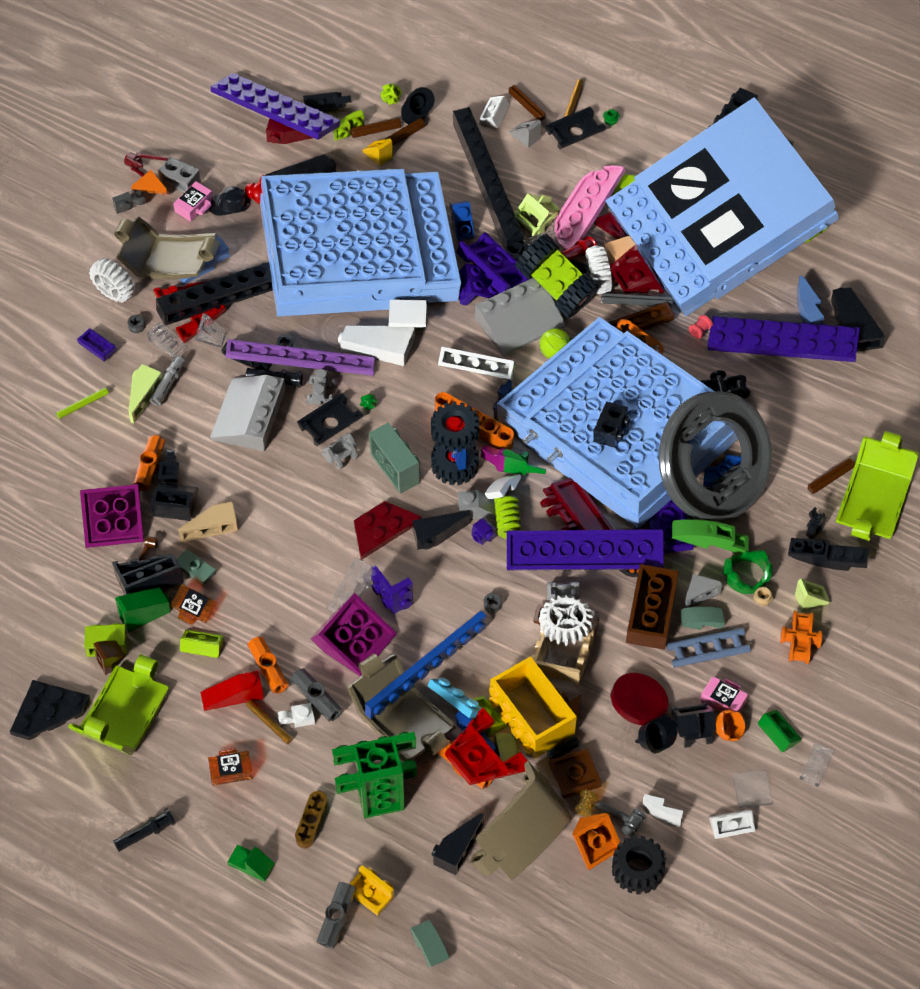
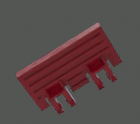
M572 478L552 483L550 487L543 488L544 494L549 497L542 499L540 505L542 508L550 507L546 511L549 517L558 514L567 525L562 527L561 530H614L587 491L574 482Z

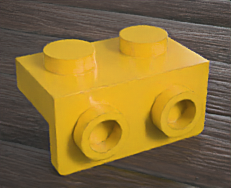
M361 865L358 875L349 883L357 888L354 898L377 916L394 899V887L387 880H381L377 877V873L369 867L366 868Z

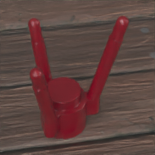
M130 152L125 156L124 164L143 177L145 174L138 169L143 168V160L141 158L167 161L168 158Z

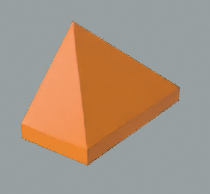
M152 170L131 186L133 191L141 190V192L164 195H169L170 193Z

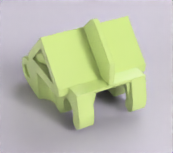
M527 193L514 214L517 221L536 238L545 232V228L558 216L560 209L551 202V196L541 195L538 197L537 195ZM534 215L539 220L537 227L531 224L524 216L528 218Z

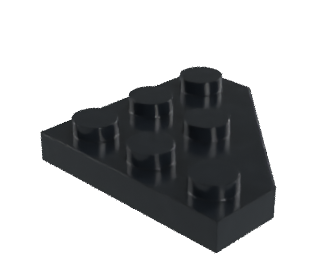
M32 680L10 729V734L31 740L46 730L51 731L64 725V722L70 719L82 717L89 703L90 696Z

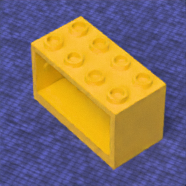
M531 656L490 679L489 703L494 709L497 708L502 721L505 724H509L514 737L520 739L523 743L524 751L527 754H531L534 759L575 735L576 715ZM524 683L527 684L556 723V725L538 735L534 733L506 695V693Z

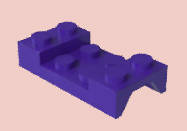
M486 232L480 236L476 243L467 245L463 241L459 242L456 253L467 263H476L493 279L491 286L499 293L530 280L515 267L516 260Z

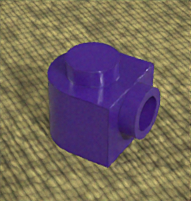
M483 517L473 524L471 536L475 542L483 545L485 542H490L495 538L497 528Z

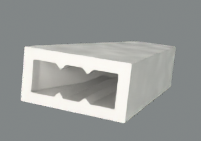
M346 326L344 332H340L338 343L341 345V351L375 357L376 360L404 366L415 339V327Z

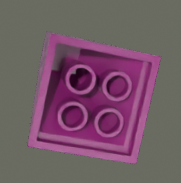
M138 484L80 490L85 548L144 542L140 486Z
M353 593L311 637V640L324 653L361 676L359 663L372 654L378 656L397 633L356 593Z

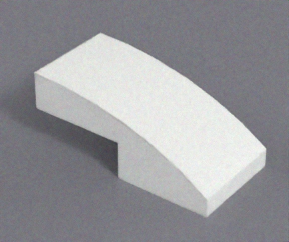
M520 474L502 477L493 482L485 492L488 499L504 497L507 491L515 490L521 479Z
M644 794L642 807L647 812L665 823L680 827L683 816L682 810L665 807V799Z

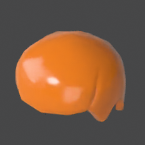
M725 710L718 714L715 724L716 733L719 737L726 741L740 740L745 732V720L742 714L732 710Z

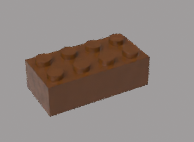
M640 564L626 643L665 650L679 571Z

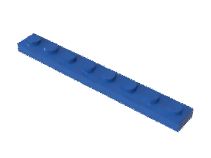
M482 611L478 612L365 703V715L370 719L375 715H380L385 707L390 703H395L403 692L411 690L419 679L423 680L429 671L434 667L438 668L448 656L454 655L461 645H466L471 640L472 636L476 633H481L486 626V615Z

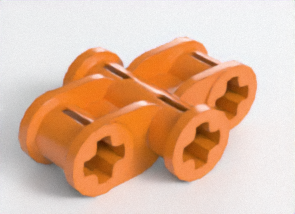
M621 319L617 322L616 328L622 331L620 327L622 324H628L629 333L635 337L642 336L644 338L642 342L650 347L658 345V353L663 354V345L651 335L646 334L637 325L627 319Z
M794 610L792 629L782 626L780 643L790 642L788 662L795 660L809 664L811 645L817 648L821 647L822 631L812 632L813 612L806 614L798 613L797 610Z

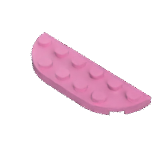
M604 166V169L596 172L591 171L586 174L576 185L555 221L556 238L564 250L573 247L577 241L583 240L606 204L605 200L611 196L625 174V167Z

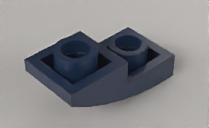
M511 380L502 384L497 391L498 400L493 406L494 419L497 421V403L512 391Z

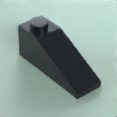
M466 510L412 520L417 550H427L436 547L469 525L470 511Z
M478 814L444 837L440 845L436 844L432 851L433 865L456 875L484 825V815Z

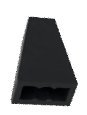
M323 154L268 173L266 176L336 172V163L333 159H329Z
M852 288L834 289L831 303L838 326L860 328L857 351L882 348L885 335Z

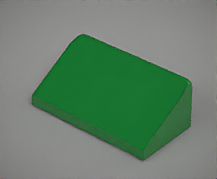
M778 710L764 713L758 721V725L781 752L787 751L802 740Z

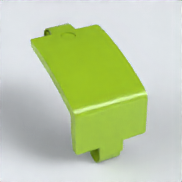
M885 431L882 441L866 436L862 439L857 460L836 517V523L853 528L851 536L870 541L872 534L887 539L892 538L919 455L918 452L901 447L903 441L901 435Z
M140 654L135 662L134 672L120 666H115L81 725L70 723L68 728L79 735L131 756L149 729L169 691L167 685L153 680L159 662Z

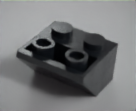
M161 482L155 487L151 501L153 516L191 521L199 488Z

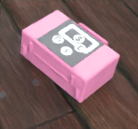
M195 181L173 203L175 212L189 221H192L198 214L203 215L211 207L210 202L213 200L212 191Z
M712 676L701 694L700 701H707L712 708L720 712L725 710L741 712L747 702L748 694L741 691V686L726 678L724 681H721Z

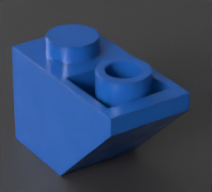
M470 202L449 203L457 240L475 238Z

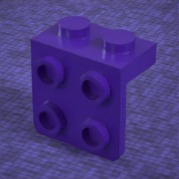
M466 263L459 270L461 281L459 300L461 305L467 306L476 295L491 298L500 294L491 286L493 279L480 267Z
M376 565L372 567L371 579L373 584L371 587L376 595H380L386 609H390L395 614L401 610L408 609L414 604L413 582L409 577L391 586Z

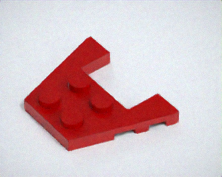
M205 282L191 283L184 287L169 286L168 289H160L158 287L154 288L153 291L156 298H159L163 295ZM221 305V308H214L190 317L191 322L176 327V333L184 344L222 315L226 311L225 306Z
M484 708L479 710L477 716L469 722L468 727L463 733H460L445 752V756L469 785L525 772L524 763L528 761L519 752L503 762L479 733L494 725L493 718Z

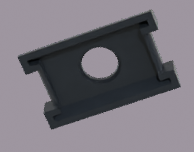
M591 107L545 125L548 135L552 134L558 141L559 149L603 132L607 128L603 123L598 125L592 118L594 117V111ZM573 127H578L582 130V134L573 136L569 133V130Z
M341 393L298 420L297 424L302 432L306 430L314 438V445L319 446L361 419L363 414L359 410L353 413L346 405L347 398ZM327 418H335L338 421V425L335 428L329 429L324 427L323 422Z

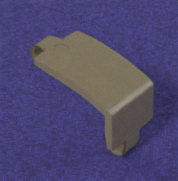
M140 217L135 218L133 222L129 219H121L114 232L115 237L122 243L116 256L117 259L134 275L147 279H184L199 276L205 262L213 260L220 246L219 240H216L218 235L215 233L192 235L159 234Z
M372 654L359 663L362 676L347 686L359 715L380 737H391L401 732H415L416 749L398 752V754L409 762L424 751L434 756L450 744V741H447L445 736L456 728L455 724L415 686L411 690L403 692L395 703L387 705L380 715H375L371 719L366 716L365 703L405 671L398 656L395 654H391L383 661L376 654Z
M529 761L524 763L526 772L522 779L526 783L524 788L476 837L477 843L483 849L477 851L472 856L470 862L483 876H488L498 868H501L513 880L544 852L571 819L561 797L554 791L537 768H534Z

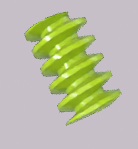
M504 495V497L494 499L497 534L506 539L507 531L521 530L520 512L518 511L519 501L513 496Z

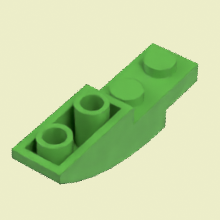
M674 520L672 522V538L705 549L713 545L738 554L749 551V537L735 532V526L706 520Z

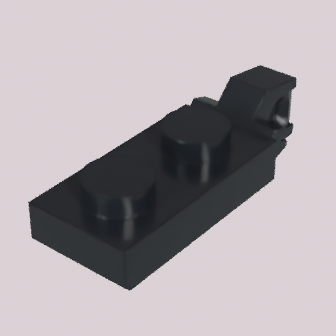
M342 92L303 95L304 104L319 111L337 110L343 108V103H352L351 96H342Z

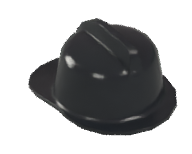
M420 87L408 94L401 108V116L406 124H410L419 118L424 120L432 109L435 97L430 89Z
M230 186L224 189L221 194L213 197V200L210 202L211 207L209 211L218 216L243 212L249 208L250 199L245 196L243 189Z
M660 716L639 728L638 739L635 740V743L640 744L643 749L654 754L660 753L674 744L677 736L676 725L670 717Z

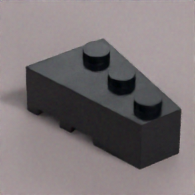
M174 554L149 557V560L141 561L130 559V562L126 563L112 562L115 576L124 595L159 587L161 590H165L184 582L180 565Z

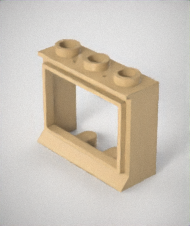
M551 618V621L556 625L555 619ZM592 627L588 637H583V644L574 669L544 662L551 641L549 636L545 637L544 631H540L541 639L536 642V654L531 656L546 677L573 682L579 687L594 643V627Z

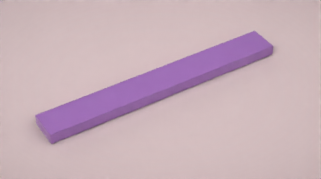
M231 339L227 341L226 358L370 376L374 374L375 357Z

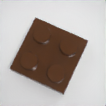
M588 749L549 760V766L563 799L602 786Z

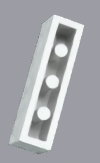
M441 347L438 365L513 380L516 362Z

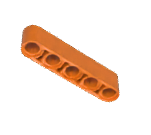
M438 393L435 396V411H437L441 404L449 403V405H452V402H457V405H460L462 401L448 393ZM472 407V411L475 410L479 417L478 438L497 449L511 450L514 446L513 430Z

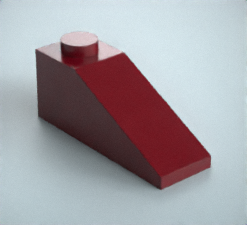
M269 119L266 128L267 142L288 144L313 138L273 119Z

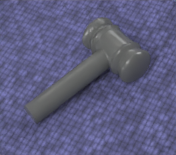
M598 801L595 807L624 822L622 832L629 837L635 835V832H637V829L646 818L645 813L640 809H634L633 813L629 816L601 801Z

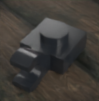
M167 450L166 462L160 461L159 482L178 483L180 465L179 462H176L175 450Z
M816 507L809 512L811 519L807 524L806 536L810 539L816 537L824 528L826 521L825 514H818Z

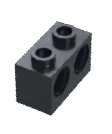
M606 401L593 430V442L615 448L618 441L621 442L623 439L624 427H628L630 422L628 407Z

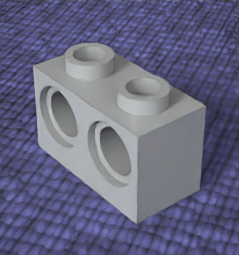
M171 156L158 170L159 179L162 183L183 193L195 181L201 182L200 173L196 167L183 163L181 160Z

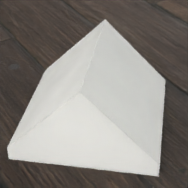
M390 300L389 327H426L427 300Z

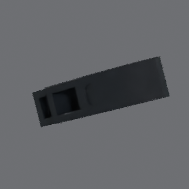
M791 538L788 556L796 560L842 571H848L849 567L867 568L870 549L866 547L830 545L829 540Z

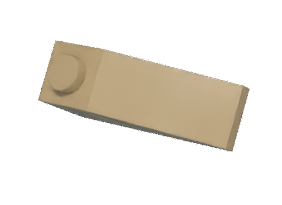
M222 502L213 505L178 529L180 541L185 542L238 531L233 503Z

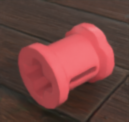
M701 315L695 324L689 326V332L693 337L700 339L703 337V333L713 326V323L707 316Z

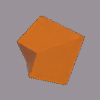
M607 813L579 818L572 833L588 870L613 856L617 845L620 843Z

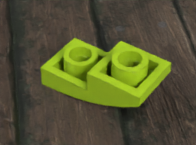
M362 110L355 111L340 120V126L333 130L335 141L351 136V128L364 125Z

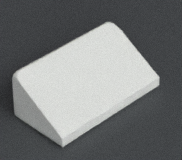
M505 96L490 97L478 121L479 124L499 128L510 106Z
M749 809L709 817L715 839L756 831L753 813Z

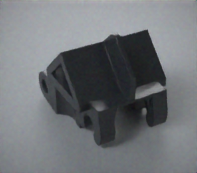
M707 701L700 705L676 708V706L671 707L673 721L678 728L680 737L684 738V748L691 747L693 740L706 738V745L713 744V732H716L715 714Z

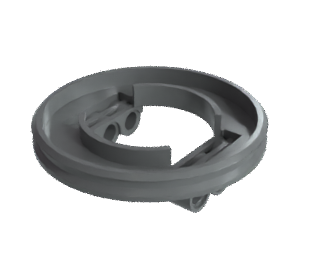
M704 392L694 395L684 401L672 413L665 425L659 445L661 479L671 500L678 508L691 517L717 522L740 516L758 500L770 474L772 449L767 427L758 411L748 401L738 395L729 392ZM712 421H719L728 425L736 434L741 446V464L731 467L723 477L717 479L710 488L706 489L698 482L691 466L692 444H687V442Z

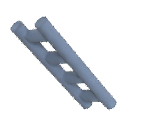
M744 628L666 643L667 650H675L677 659L672 660L673 668L751 652L750 645L742 646L739 637L745 635ZM732 638L734 647L723 649L720 640ZM713 642L715 651L704 653L701 644ZM694 646L696 655L685 657L682 648Z

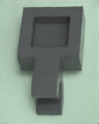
M141 190L135 191L132 194L128 191L112 198L114 210L118 214L133 208V204L143 205L146 203L145 197H141Z

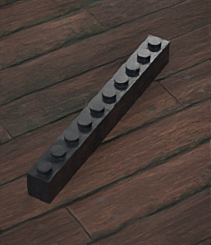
M470 107L454 110L453 126L504 249L506 250V245L511 241L524 243V235Z

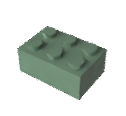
M388 422L369 432L370 454L397 491L401 494L418 485L420 460L417 455L411 453L407 442L402 441L398 430L392 428Z

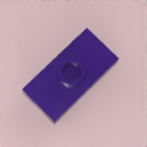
M91 328L77 339L78 344L104 362L117 351V347Z

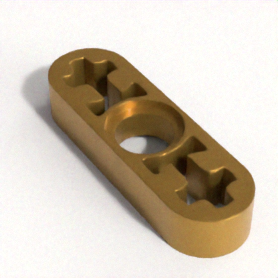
M314 791L309 795L295 833L296 844L301 848H309L315 841L328 805L327 796L322 791ZM321 798L322 802L318 803L317 810L314 809L315 801ZM309 815H314L317 817V821L310 824L306 822V818ZM306 829H308V838L302 841L301 837H304Z

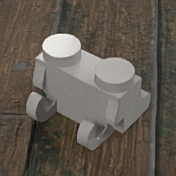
M318 369L315 372V376H310L309 384H314L313 394L307 395V404L321 405V403H326L334 398L332 394L329 395V398L325 397L326 388H334L336 381L332 379L331 383H327L326 380L329 379V376L323 369Z
M347 433L334 444L325 447L322 450V456L330 464H333L335 461L337 463L335 467L340 470L343 468L342 459L348 455L354 460L358 458L355 450L357 445L352 435Z
M547 582V600L551 598L556 600L558 595L564 598L566 594L568 598H572L575 595L576 600H579V582H570L568 584Z

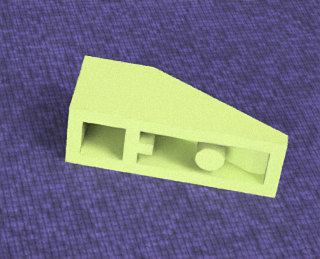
M143 364L132 375L129 416L133 424L150 402V398L162 380L161 372Z

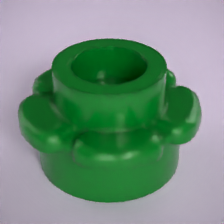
M613 109L605 111L603 113L604 122L607 125H615L618 122V118H620L619 113Z
M373 394L364 395L361 397L360 406L364 407L365 410L375 408L378 400Z

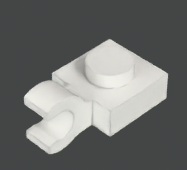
M311 703L291 706V712H278L280 726L294 723L295 728L315 724Z

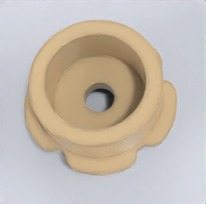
M760 587L754 592L753 599L761 606H766L772 602L773 596L768 588Z

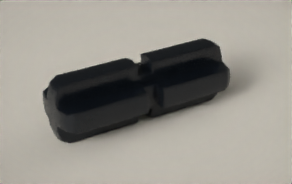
M573 735L562 741V744H557L547 750L548 758L551 760L564 755V752L568 753L578 747L580 742L577 737Z

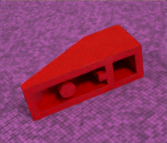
M258 670L238 674L200 692L204 711L247 703L249 700L257 701L264 699Z

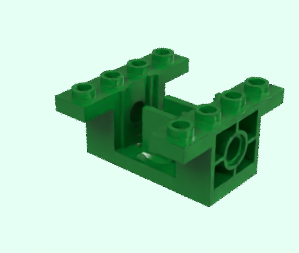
M401 732L391 737L382 736L377 740H364L357 744L349 746L340 745L332 749L334 766L351 762L356 764L358 773H345L335 777V788L337 794L357 790L364 819L405 810L403 780L417 777V766L415 760L400 762L398 752L416 749L415 732ZM375 760H381L382 762H381V763H374L373 761H375Z

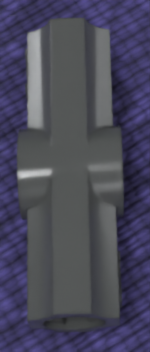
M304 668L294 672L291 682L308 699V703H311V706L315 707L329 722L336 720L342 713V708L325 691L323 684L317 682Z
M345 882L338 883L331 904L325 910L326 917L316 941L318 944L335 949L342 927L348 921V911L356 893V887ZM336 911H341L338 919H332V915Z

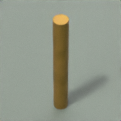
M581 79L576 81L564 117L573 113L583 85V80Z
M252 700L246 703V706L286 744L293 740L288 733Z

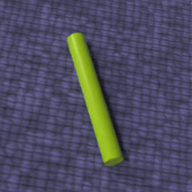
M105 387L56 412V415L61 419L108 395L109 392Z

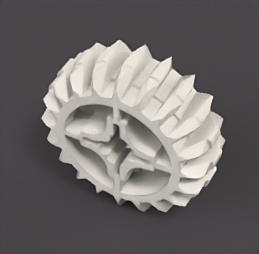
M602 245L587 248L586 265L589 267V275L600 285L596 294L610 292L612 280L605 248Z
M101 258L92 265L89 272L90 279L97 289L101 291V294H104L111 300L113 299L115 302L119 301L121 303L127 301L132 296L135 290L132 277L118 263H114L113 260Z
M567 594L564 598L558 595L556 600L551 598L549 603H545L544 608L540 611L541 631H544L545 637L549 636L550 641L557 640L558 645L561 642H564L566 646L568 642H572L575 645L576 640L582 642L583 637H588L589 632L592 630V611L589 609L588 603L583 604L582 598L576 600L575 595L572 598H568ZM578 615L582 622L578 621V618L575 616ZM551 618L555 619L556 625L551 621Z

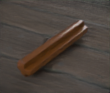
M512 85L509 87L508 93L537 120L542 121L546 118V113L517 86Z
M399 118L353 127L351 128V135L353 138L398 129L401 128V121Z
M419 118L385 139L390 138L393 146L424 128L425 121Z
M851 458L846 459L809 483L807 489L811 494H815L853 469L855 462Z

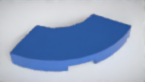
M726 454L721 464L707 467L704 472L703 487H710L717 479L723 477L731 467L740 465L741 457Z

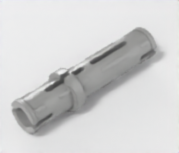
M175 356L171 365L166 368L163 379L150 398L152 404L160 406L172 383L179 377V372L185 364V360L181 356Z

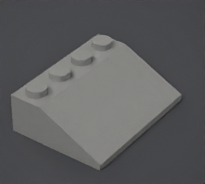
M534 278L475 305L476 321L502 356L540 339L549 329H562L566 327L551 295Z
M269 375L232 378L210 440L265 451L286 392L284 379Z

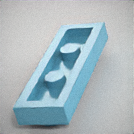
M445 678L430 679L428 683L430 689L468 718H475L481 709L477 701L469 699L462 690L453 687L450 684L451 682Z

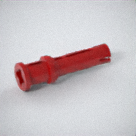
M587 236L583 240L577 241L573 247L560 253L568 260L577 256H585L587 248L596 246L597 242L593 237Z

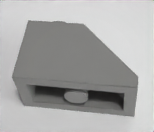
M479 491L458 492L459 512L469 510L470 520L483 517L486 519L496 518L494 499H488L485 494Z

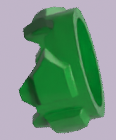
M763 550L748 551L726 558L723 566V575L726 578L727 584L733 590L742 594H754L758 588L765 587L771 579L773 570L766 552ZM740 561H751L760 566L764 576L755 586L746 585L740 580L738 574L732 570V566Z

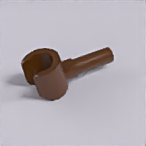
M146 537L144 548L137 560L141 561L149 548H157V538Z

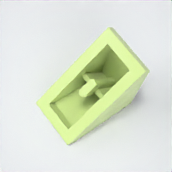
M804 579L798 580L795 597L801 611L831 603L824 586Z

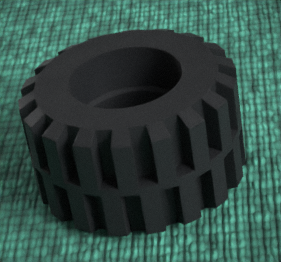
M637 835L632 836L631 840L626 838L623 843L620 842L617 845V849L614 851L612 875L615 876V882L620 883V888L623 890L627 888L629 893H632V891H636V894H641V891H644L645 894L649 893L650 888L655 890L664 877L666 865L664 850H660L661 846L658 843L654 844L653 839L646 840V836H641V838H637ZM632 859H643L650 865V868L645 871H635L628 866L627 862Z

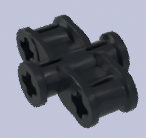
M717 370L710 374V380L700 381L715 392H729L743 399L751 394L750 389L747 388V379L744 375L726 377L725 371Z

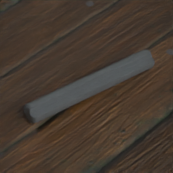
M603 293L601 295V303L656 306L667 302L670 307L673 306V298L670 296Z

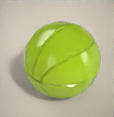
M549 329L540 338L539 347L541 353L547 359H550L567 345L571 339L562 329Z

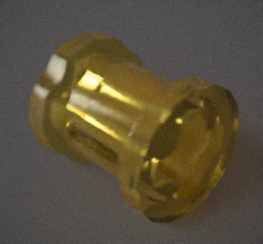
M582 790L580 793L581 799L575 807V812L584 817L592 816V808L599 797L592 791Z

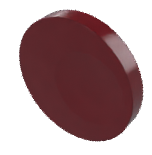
M624 674L616 680L611 689L610 697L613 707L621 717L631 723L644 725L660 716H664L668 709V696L664 688L655 679L645 674Z

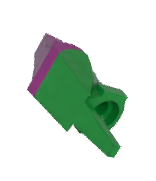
M483 446L481 449V457L491 462L499 472L526 475V472L546 474V469L528 464L529 452L524 451V453L516 454L509 449L500 450L493 448V446Z

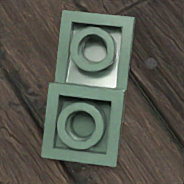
M689 607L680 610L683 627L701 630L704 625L721 629L725 625L722 608Z
M430 920L410 928L417 948H421L428 967L450 959L439 934Z

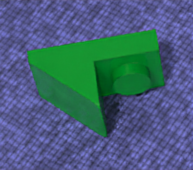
M238 844L227 861L228 866L264 882L275 865L257 847L254 846L251 851Z

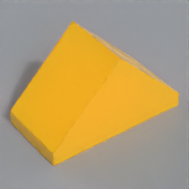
M389 138L374 141L363 148L362 151L380 167L393 158L392 140Z

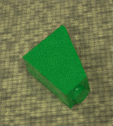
M160 587L115 598L119 618L125 624L128 633L170 613L169 604H171V600L167 593L163 594Z

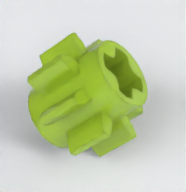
M388 83L382 86L384 90L381 91L380 95L385 103L391 105L400 102L399 97H401L402 91L398 85Z

